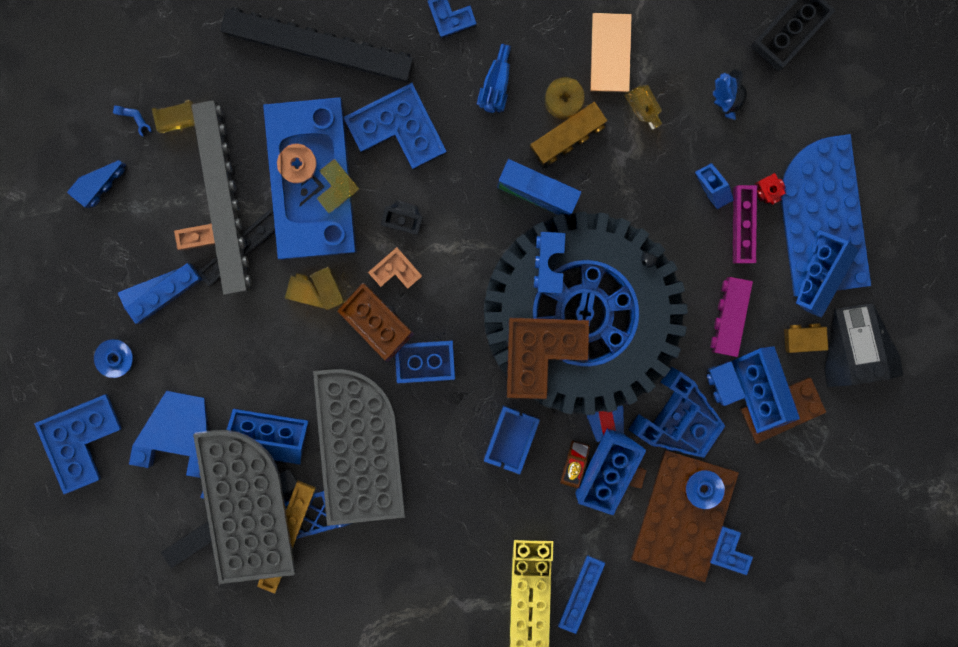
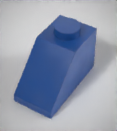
M712 163L695 172L708 199L716 209L734 201L729 184Z

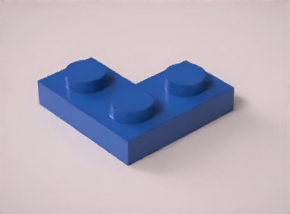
M448 0L427 1L441 38L477 25L470 6L452 12Z
M722 526L710 563L747 575L753 557L735 551L741 533Z

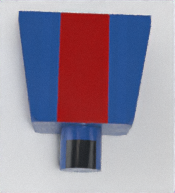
M623 405L618 406L617 410L612 412L599 411L595 412V415H586L597 442L601 441L607 428L624 434Z

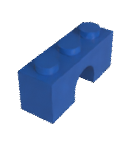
M541 232L540 236L536 237V248H540L539 256L535 257V268L539 269L538 276H534V288H537V292L562 294L563 273L551 271L548 267V259L553 254H564L565 233Z

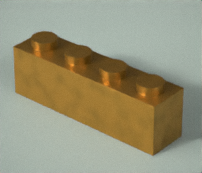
M593 102L530 144V148L542 166L546 163L549 166L558 160L556 156L561 153L565 155L573 150L572 145L577 142L582 144L589 139L588 135L594 131L597 134L603 130L607 119L597 104Z

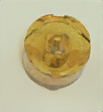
M563 77L556 79L549 85L545 94L547 110L559 119L571 118L579 112L584 103L583 88L577 80ZM562 94H565L566 97H569L567 102H564L563 99H560L562 97Z

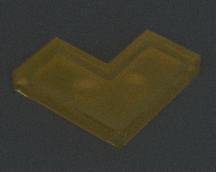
M335 159L320 170L331 187L322 193L317 200L329 214L359 190Z

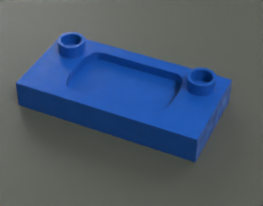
M341 97L264 104L278 259L357 253L345 121L343 118V101ZM291 144H302L312 150L317 160L314 176L324 185L320 192L316 195L314 194L302 206H300V203L319 186L311 178L301 187V183L289 182L280 174L277 168L278 156L285 147ZM296 158V161L292 162V166L299 169V166H302V162L299 161V158ZM301 189H307L308 193L306 196L301 195Z

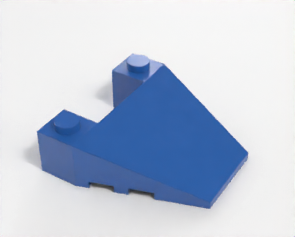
M670 367L671 370L663 377L661 383L674 391L654 423L639 414L628 430L651 446L663 447L668 450L680 451L704 458L725 425L715 410L709 405L706 397L698 389L695 381L677 369Z
M166 391L134 442L129 465L149 468L153 466L156 450L190 456L186 475L201 478L193 434L208 431L205 398Z

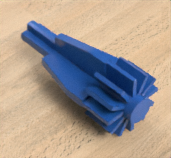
M501 44L498 58L493 61L485 78L484 88H480L477 105H480L479 107L484 108L487 112L494 113L495 110L500 112L505 109L508 97L506 91L510 65L507 63L511 49L509 45Z

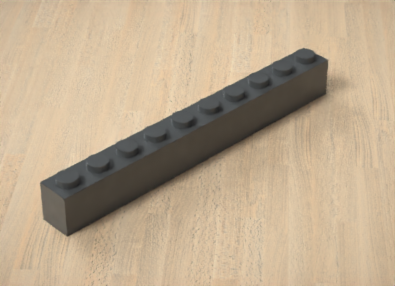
M214 100L192 104L223 295L230 296L251 292L252 279L247 273L249 261L247 256H244L243 250L246 248V244L240 232L243 229L242 221L238 218L237 214L239 203L234 197L236 185L234 180L231 179L233 167L231 162H228L227 154H230V150L224 138L227 132L221 120L223 109Z

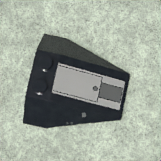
M873 303L834 309L830 344H828L827 361L824 367L827 387L863 384L903 376L901 357Z

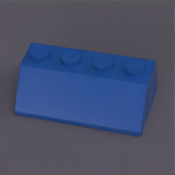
M774 346L760 348L732 361L757 433L781 427L800 419Z
M233 409L227 430L236 431L253 438L269 452L275 461L301 464L308 421Z
M607 428L581 480L579 489L577 488L575 492L578 503L614 515L646 450L625 434Z

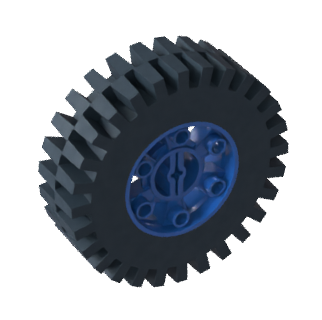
M576 212L569 217L564 216V214L555 216L548 221L533 226L517 238L496 265L489 280L484 302V325L489 346L506 377L508 372L509 318L565 320L564 311L567 302L574 295L579 294L578 305L574 309L575 320H589L590 325V320L594 316L593 303L594 298H596L601 304L603 315L598 327L589 332V342L601 338L609 352L593 359H589L588 355V360L548 359L547 399L534 400L550 409L552 407L564 413L573 414V412L585 415H595V412L615 411L618 406L623 404L631 405L638 401L637 397L642 393L651 392L656 387L654 383L660 377H665L671 370L668 365L673 358L678 357L681 350L678 347V343L681 337H685L687 328L683 325V315L688 314L687 304L682 302L681 293L685 292L682 281L677 280L675 271L678 269L673 261L667 260L663 254L666 250L662 245L648 238L650 234L642 228L636 229L632 227L630 221L623 218L614 219L605 213L587 214V212ZM541 232L565 233L564 254L551 255L548 259V267L555 273H562L568 269L580 267L581 284L568 289L563 282L562 294L537 292V288H534V276H538L539 268H535V257L539 256L540 248H536V237L540 236ZM643 251L658 256L654 266L647 268L642 265L641 256ZM590 269L597 271L598 276L595 280H590L587 277V272ZM604 273L610 275L621 286L620 289L610 296L598 287ZM542 294L558 301L555 316L538 317V305ZM621 294L627 298V303L624 306L619 305L617 302V298ZM585 308V312H588V315L583 317L579 312ZM629 310V320L625 332L612 326L614 311ZM617 333L620 336V341L614 345L611 343L610 337L612 334Z

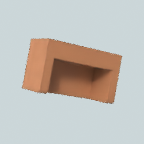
M212 224L174 231L178 250L183 251L215 245Z

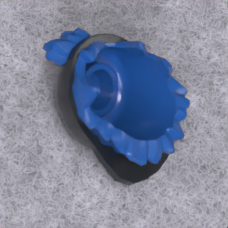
M737 69L732 70L729 74H721L720 78L715 80L716 90L713 91V96L717 99L714 103L720 106L722 113L726 117L734 120L736 119V112L744 106L747 98L746 88L742 85V71Z

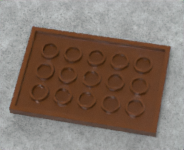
M665 450L631 559L705 582L739 473ZM703 470L716 473L722 479L725 487L722 501L710 509H701L694 506L686 495V485L689 478L696 472ZM704 485L701 487V492H706L707 486Z

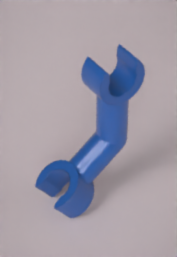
M114 106V114L134 117L139 126L138 132L141 136L144 137L142 133L144 127H147L152 133L151 127L145 123L138 110Z

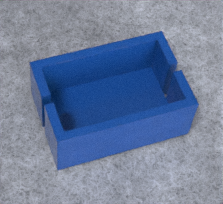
M503 405L485 453L484 462L498 467L503 462L504 469L520 474L540 419L526 413H522V416H520L518 410Z

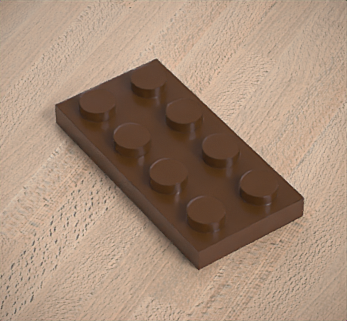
M364 283L359 286L338 310L344 319L386 362H389L414 335Z
M810 377L789 386L800 417L797 421L757 433L748 406L740 408L756 444L826 413Z

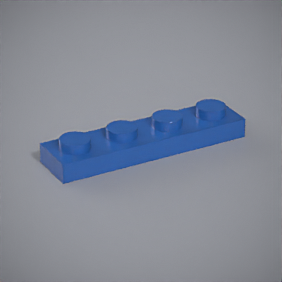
M588 555L586 556L558 627L574 634L577 633L605 562Z

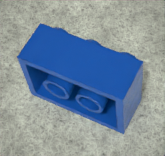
M453 340L405 343L395 354L397 383L455 380Z

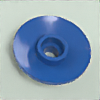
M107 340L101 343L95 351V366L106 377H121L132 366V351L126 343L120 340ZM113 355L118 356L117 362L112 360Z
M707 470L693 474L686 485V495L689 501L701 509H710L717 506L722 501L725 492L722 479L716 473ZM707 486V491L701 492V487Z

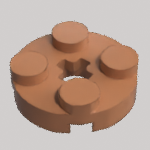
M291 144L285 147L279 154L277 168L283 178L289 182L303 183L313 177L317 168V160L312 150L306 146ZM296 158H299V161L302 162V166H299V169L292 166V162H295Z

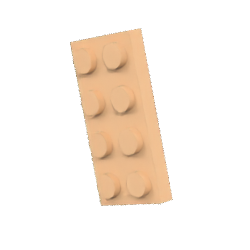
M592 14L590 91L629 92L631 14Z

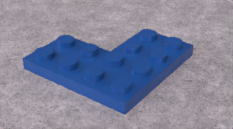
M412 83L343 117L361 152L396 136L412 169L447 152Z
M107 394L34 423L63 494L101 479L87 443L122 429Z

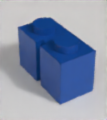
M727 361L707 369L708 374L706 377L709 384L715 387L716 392H713L717 403L725 406L745 398L732 362Z

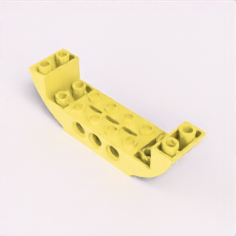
M514 540L511 579L510 647H549L553 541Z

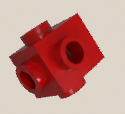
M775 173L754 183L757 185L759 200L761 202L764 201L765 204L771 202L773 205L782 200L781 196L786 194L784 191L786 189L785 184L781 179H778Z

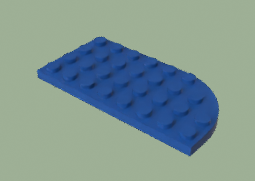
M851 134L818 140L806 146L792 159L782 179L786 187L784 190L786 194L781 196V206L794 296L799 295L802 282L806 279L808 273L806 269L808 263H811L812 249L818 240V230L847 240L859 250L837 290L871 286Z

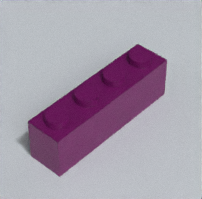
M737 185L733 187V264L756 263L757 185Z
M727 277L723 281L721 289L724 292L723 299H720L718 303L720 314L714 323V329H717L716 335L712 337L710 348H713L712 352L738 357L753 281Z

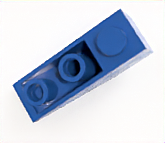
M118 160L79 177L67 193L85 208H93L99 203L101 194L103 192L106 193L112 187L111 182L123 174L126 164Z

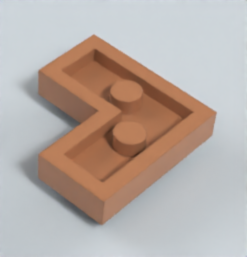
M397 247L368 272L380 287L394 275L407 288H410L422 277Z

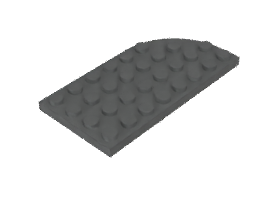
M343 369L313 371L327 526L405 518L395 416L386 394L371 379L354 371Z
M212 430L194 433L219 584L295 575L296 570L280 474L269 452L253 438L236 431Z

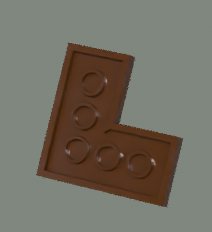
M509 318L507 398L547 399L548 359L588 360L589 320Z

